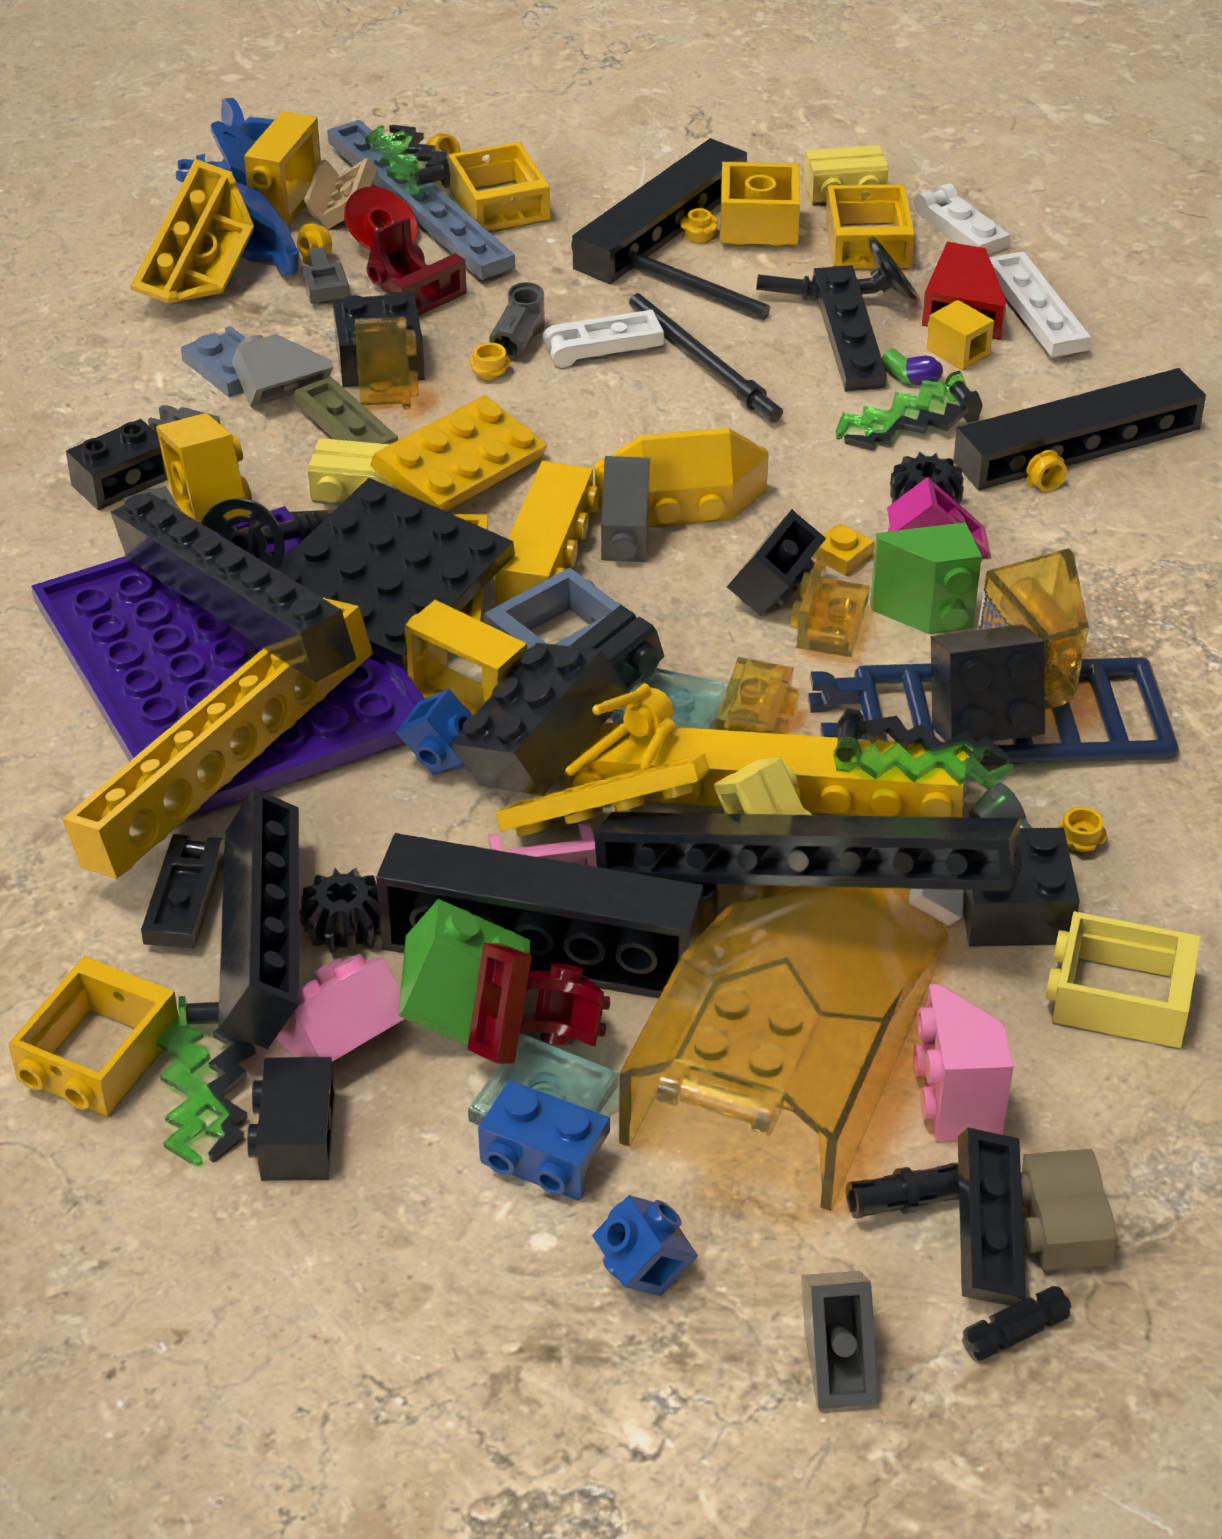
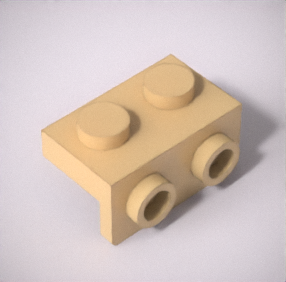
M366 158L343 173L338 174L326 159L320 161L304 198L308 211L314 218L319 219L327 230L344 221V206L349 196L360 188L373 187L372 182L377 168L369 158Z

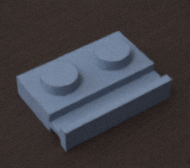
M231 326L225 327V333L222 335L214 332L201 336L196 341L182 346V361L226 396L231 397L243 391L232 360L237 345L246 337Z

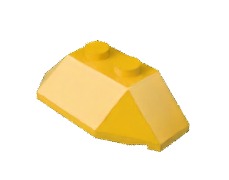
M198 159L194 160L130 285L131 290L166 303L223 293L254 231L253 222L231 171Z
M730 428L640 435L617 449L611 455L650 458L649 527L732 520L767 490L769 459L767 449L760 445L757 446L748 438ZM604 458L594 464V486L600 489L598 503L600 507H602Z

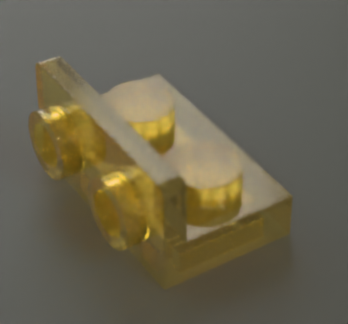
M738 657L716 717L715 730L788 734L790 720L785 718L786 715L795 716L800 688L792 687L794 667Z

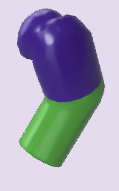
M889 349L882 356L884 367L907 385H920L927 382L934 383L943 374L942 364L932 356L924 355L905 358L896 349Z

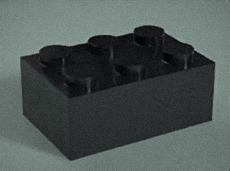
M536 643L524 652L521 662L509 676L494 687L492 695L478 712L471 715L464 722L463 729L450 745L479 786L544 796L615 711L595 715L592 708L604 701L630 692L602 649Z

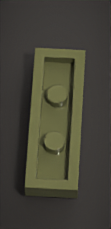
M331 376L294 390L296 405L335 440L389 445L398 441L396 434Z

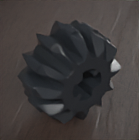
M919 452L916 458L905 456L901 464L894 466V470L891 473L890 497L892 503L928 477L960 505L964 493L962 469L954 466L953 459H940L937 453L932 456H925Z
M334 868L332 876L315 875L312 886L303 888L301 910H299L300 923L304 928V932L308 933L313 946L326 944L331 954L340 947H347L353 954L357 944L373 945L375 935L381 934L377 883L374 875L361 877L357 868H354L348 874H340Z

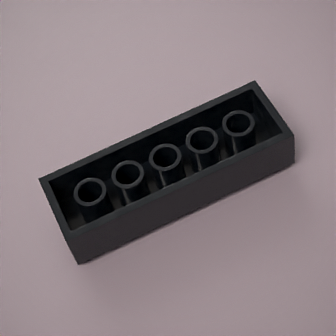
M394 833L376 876L382 950L404 953L406 935L432 905L440 899L529 939V955L532 956L529 971L550 972L552 964L573 965L582 968L583 976H586L601 989L688 1004L701 959L703 885Z

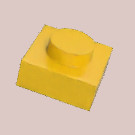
M838 523L823 534L826 540L812 558L846 576L873 555L875 541L852 528Z

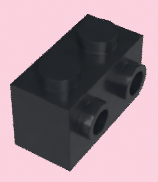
M141 418L125 423L115 430L96 438H90L82 444L66 450L71 486L97 510H101L123 500L125 497L132 496L168 480L158 433Z
M791 509L760 544L728 584L727 588L760 616L773 603L781 608L798 589L792 582L796 581L800 584L817 564L811 558L826 538Z

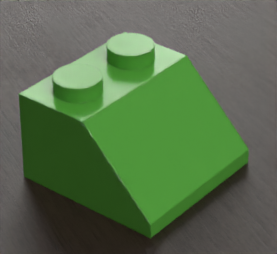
M966 522L876 533L870 597L872 611L927 634L972 629L982 556Z
M438 899L406 935L398 1016L468 1046L483 943H501L530 954V940Z

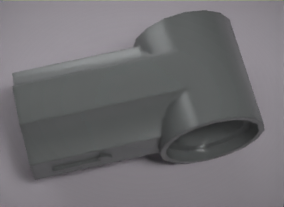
M531 282L513 285L508 291V305L489 336V343L502 345L511 361L516 356L523 355L532 337L544 330L545 309L542 287Z

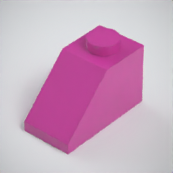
M928 477L887 507L890 525L888 532L966 522L982 559L990 554L985 526Z

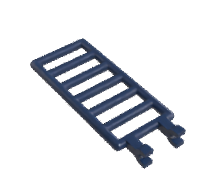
M1143 657L1045 660V689L1061 743L1034 744L1031 736L1012 739L1013 744L997 745L1009 755L1008 764L1171 759L1179 753V745L1152 665L1147 658ZM931 663L862 665L855 670L854 677L835 678L834 675L828 672L811 671L812 691L822 692L808 693L810 713L828 711L836 705L860 704L865 721L883 718L875 684L903 683L913 727L921 724L935 736L922 682H931ZM1135 676L1156 740L1129 741L1109 677ZM1089 677L1108 741L1081 742L1062 678ZM821 723L820 731L822 737L838 738L837 723ZM864 734L860 738L868 740V738ZM887 734L879 740L888 741ZM972 753L971 765L1000 764L991 759L986 753Z

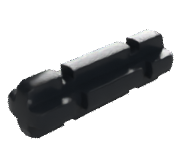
M1051 1286L1035 1294L1037 1297L1035 1301L1033 1298L1028 1297L989 1316L990 1323L980 1320L966 1327L963 1330V1346L973 1360L982 1361L998 1353L997 1346L1001 1349H1007L1045 1330L1044 1323L1050 1327L1068 1319L1070 1308L1072 1307L1069 1297L1065 1296L1063 1290L1058 1286Z

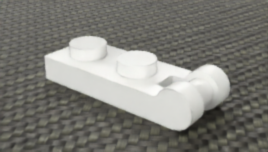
M947 183L938 186L933 193L927 190L915 195L914 206L916 211L956 243L986 248L988 255L1009 248L1010 234L959 197L953 184Z
M653 310L552 325L543 333V340L546 347L550 350L554 364L557 367L566 368L574 364L576 359L605 357L613 353L632 350L643 351L651 347L664 346V331Z

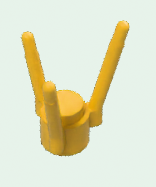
M644 683L633 692L595 705L592 708L595 715L626 706L623 717L624 722L565 769L566 774L569 776L574 775L629 732L638 737L654 734L640 762L641 769H648L665 737L676 727L675 722L671 720L674 709L670 698L661 690L650 688L648 684Z

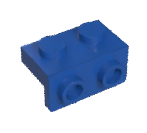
M509 1080L478 1126L480 1161L499 1174L513 1175L539 1185L551 1194H562L575 1200H580L586 1191V1171L610 1133V1117Z

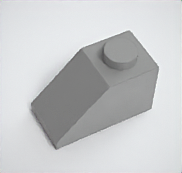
M278 334L264 338L262 335H253L245 338L237 345L232 360L233 367L250 407L294 394L296 389L329 377L334 368L330 359Z

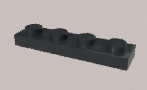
M853 265L814 268L812 282L844 390L885 388L887 374Z

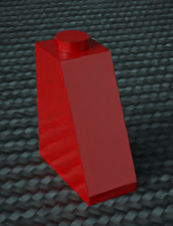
M947 241L925 290L922 326L928 327L931 314L959 300L993 319L992 339L1001 340L1006 299L986 248Z

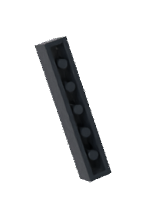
M709 138L573 234L571 243L573 269L607 284L615 282L632 269L630 262L635 253L649 257L683 232L684 229L681 228L680 221L687 217L691 210L702 208L711 211L720 205L722 162H747V152Z
M1180 368L981 420L957 427L953 462L962 469V473L979 491L1028 477L1026 469L1029 461L1035 455L1046 450L1056 451L1058 456L1063 458L1064 464L1069 466L1200 430L1206 394Z
M253 788L225 830L218 1030L229 1034L239 1041H247L268 1049L299 1006V807Z

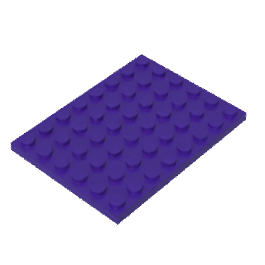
M286 506L270 511L279 524L293 520V516ZM245 522L234 525L237 530L250 526L249 523ZM297 538L284 541V558L302 541H299ZM274 544L267 545V551L271 554H274ZM126 556L31 585L35 603L129 762L263 649L243 634L128 560ZM372 654L356 668L354 673L341 681L322 701L315 704L298 719L294 726L281 734L261 755L255 757L228 784L221 787L195 813L186 819L245 799L253 788L265 792L404 743L396 734V731L416 704L425 698L402 667Z

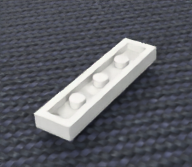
M1024 251L989 257L1004 296L1051 357H1064L1089 350L1091 336Z

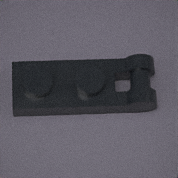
M172 835L141 928L144 945L195 949L219 868H222L224 865V838L208 837L205 842L193 841L189 835Z

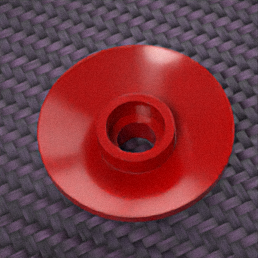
M379 187L360 188L353 192L345 203L344 220L349 232L361 245L371 250L375 236L373 231L377 227L384 228L389 226L393 220L400 221L407 217L410 218L412 244L417 237L418 226L414 213L403 199L389 190Z

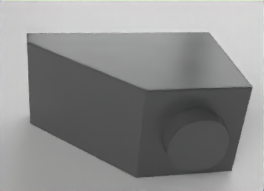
M605 456L601 519V560L646 562L649 533L650 458Z
M861 1271L801 1275L805 1338L817 1407L832 1408L879 1404L871 1281Z

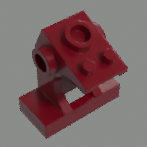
M407 217L400 221L393 220L389 226L384 228L377 227L373 231L375 236L366 267L369 279L374 285H379L387 293L414 292L418 316L467 294L465 259L454 253L427 265L422 249L417 244H412L410 218Z
M483 943L467 1050L497 1064H515L519 1035L523 1032H541L540 1040L550 1044L571 1045L572 1040L576 1039L590 1046H596L597 1036L604 1037L606 1033V1023H600L602 1010H609L610 997L604 996V992L586 976H583V969L567 964H552L550 972L529 971L531 955L501 943ZM530 989H539L535 1014L523 1013L526 991Z

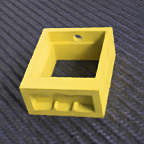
M1074 911L1070 931L1059 930L1053 961L1063 963L1062 970L1051 968L1045 999L1055 1001L1052 1023L1181 1049L1189 1014L1201 936ZM1078 959L1170 977L1167 1000L1163 1002L1074 984Z

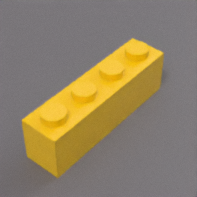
M549 461L541 462L508 539L514 542L515 555L495 575L496 604H502L566 570L567 567H574L578 553V540L586 538L589 513H596L599 503L600 489L593 486V468Z

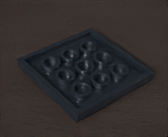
M368 478L283 559L282 565L276 568V570L322 598L359 606L373 654L405 669L408 665L405 624L408 623L410 618L420 613L434 600L461 611L515 555L514 542L510 539Z

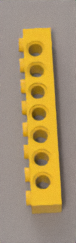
M323 598L342 610L356 655L355 661L320 681L314 682L263 648L62 818L80 867L114 879H118L124 873L131 870L134 864L158 843L165 840L168 834L179 824L195 813L221 787L228 784L255 757L261 755L281 734L294 726L298 719L315 704L322 701L341 681L354 673L356 668L373 654L360 607Z

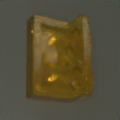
M406 317L355 319L360 403L362 405L402 404L403 410L411 409V397L419 396L417 371H409L408 356L416 355L415 330L406 329Z
M817 557L812 573L804 572L800 588V599H803V601L795 600L792 608L790 628L798 629L796 648L823 652L829 655L852 657L868 604L870 585L825 578L826 558Z

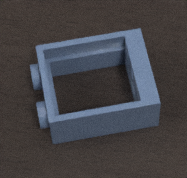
M568 568L485 612L484 623L527 643L528 650L536 643L547 644L530 630L570 609L590 624L554 644L570 646L622 604L615 602L599 590L593 582L586 580L573 569Z

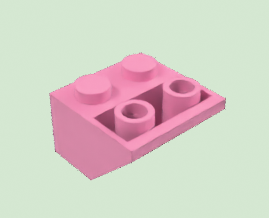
M358 954L345 961L342 958L336 959L315 970L313 974L316 979L299 986V1006L275 1039L293 1057H332L333 1062L404 1020V1018L398 1016L401 989L384 956L364 960L362 955Z
M931 984L928 990L927 1006L918 1008L917 1011L918 1036L922 1044H914L915 1077H924L925 1086L921 1087L920 1092L923 1120H932L936 1142L958 1141V1136L967 1127L1003 1135L1014 1067L1005 1024L941 984Z

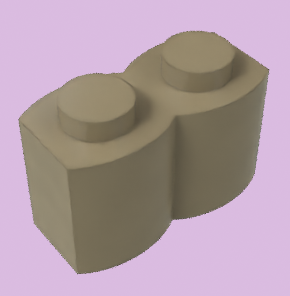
M1080 1149L1024 1154L1021 1190L1022 1207H1026L1029 1217L1025 1218L1024 1221L1025 1241L1028 1252L1038 1254L1043 1270L1113 1265L1117 1242L1116 1229L1108 1199L1104 1194L1101 1173L1093 1150Z

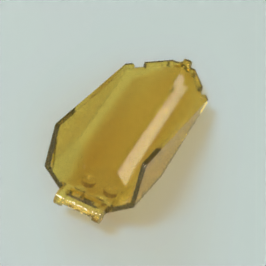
M747 885L681 955L619 1073V1144L631 1147L656 1096L657 1101L671 1106H676L678 1102H682L751 1124L752 1131L767 1136L771 1135L782 1110L785 1109L794 1112L818 1134L822 1181L820 1208L832 1211L917 1015L918 1008H920L948 943V933L944 923L909 904L910 889Z

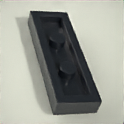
M967 1127L958 1136L962 1296L1011 1306L1026 1299L1019 1138Z

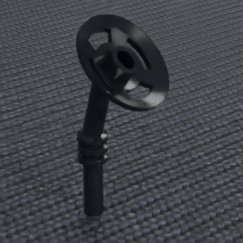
M874 236L868 239L869 248L873 255L876 269L870 273L871 278L857 279L862 295L878 293L880 290L886 292L892 288L906 299L915 303L919 302L920 298L889 253ZM758 274L756 290L801 295L803 300H806L808 296H810L811 301H815L817 298L813 282L809 276H804L803 279Z
M232 498L213 506L206 513L201 524L212 531L224 534L223 537L251 555L254 554L256 558L276 569L283 562L285 552L284 541L294 538L303 541L332 512L322 514L320 510H316L312 513H304L303 516L298 514L293 517L292 521L279 524L274 515L260 503L246 498ZM236 509L252 512L251 516L239 515L229 520L223 516L227 512ZM240 522L250 524L249 527L240 530L234 527L235 524ZM274 544V554L267 551V545Z

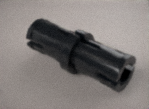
M953 1162L947 1165L914 1171L909 1167L895 1169L892 1175L869 1180L850 1181L846 1185L848 1209L850 1212H853V1218L859 1219L877 1213L900 1210L903 1214L917 1212L919 1206L941 1201L959 1200L958 1163Z

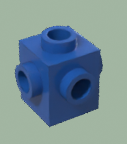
M446 689L419 701L396 731V734L416 755L418 761L433 775L451 767L454 770H459L465 765L450 743L463 729L464 722L472 714L450 689Z
M628 1195L624 1201L617 1204L610 1211L608 1218L592 1235L604 1254L602 1259L604 1266L616 1279L620 1280L624 1287L661 1296L698 1257L680 1229L682 1221L672 1207L661 1200L652 1202Z

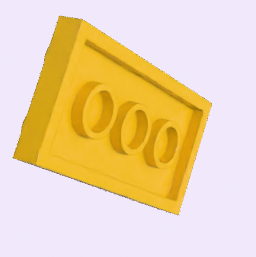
M483 395L375 452L370 466L401 492L441 510L448 511L542 458L548 444L502 409L498 403Z
M702 753L652 766L646 770L641 769L551 792L544 796H536L513 802L495 813L500 832L515 828L517 837L546 830L548 826L556 824L554 818L564 816L566 824L596 817L595 814L603 812V805L613 803L615 812L644 805L645 801L652 799L650 793L662 791L664 799H669L694 792L695 788L700 787L699 780L710 773L706 755Z

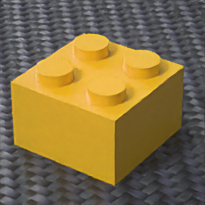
M722 162L720 243H730L735 246H745L748 244H769L774 247L798 245L800 216L799 163Z
M203 413L156 426L171 495L181 512L201 523L206 513L222 501L232 498L252 500L249 484L245 477H241L238 462L243 460L241 444L238 437L227 431L223 424H219L209 414ZM236 509L227 512L223 516L229 520L235 516L249 515L248 510Z

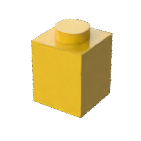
M956 300L930 315L927 350L964 370L990 355L994 320Z

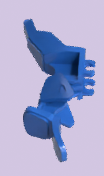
M225 98L221 104L222 122L216 121L211 123V133L224 159L222 162L209 161L206 163L233 173L236 185L253 222L254 231L241 256L248 261L274 262L283 277L294 275L298 272L299 250L291 236L290 228L265 196L258 192L259 189L248 187L246 181L244 155L274 120L259 117H248L244 120L242 110L234 98ZM205 154L196 155V159L205 162ZM178 160L179 170L176 171V179L178 181L184 182L188 172L181 170H190L194 160Z

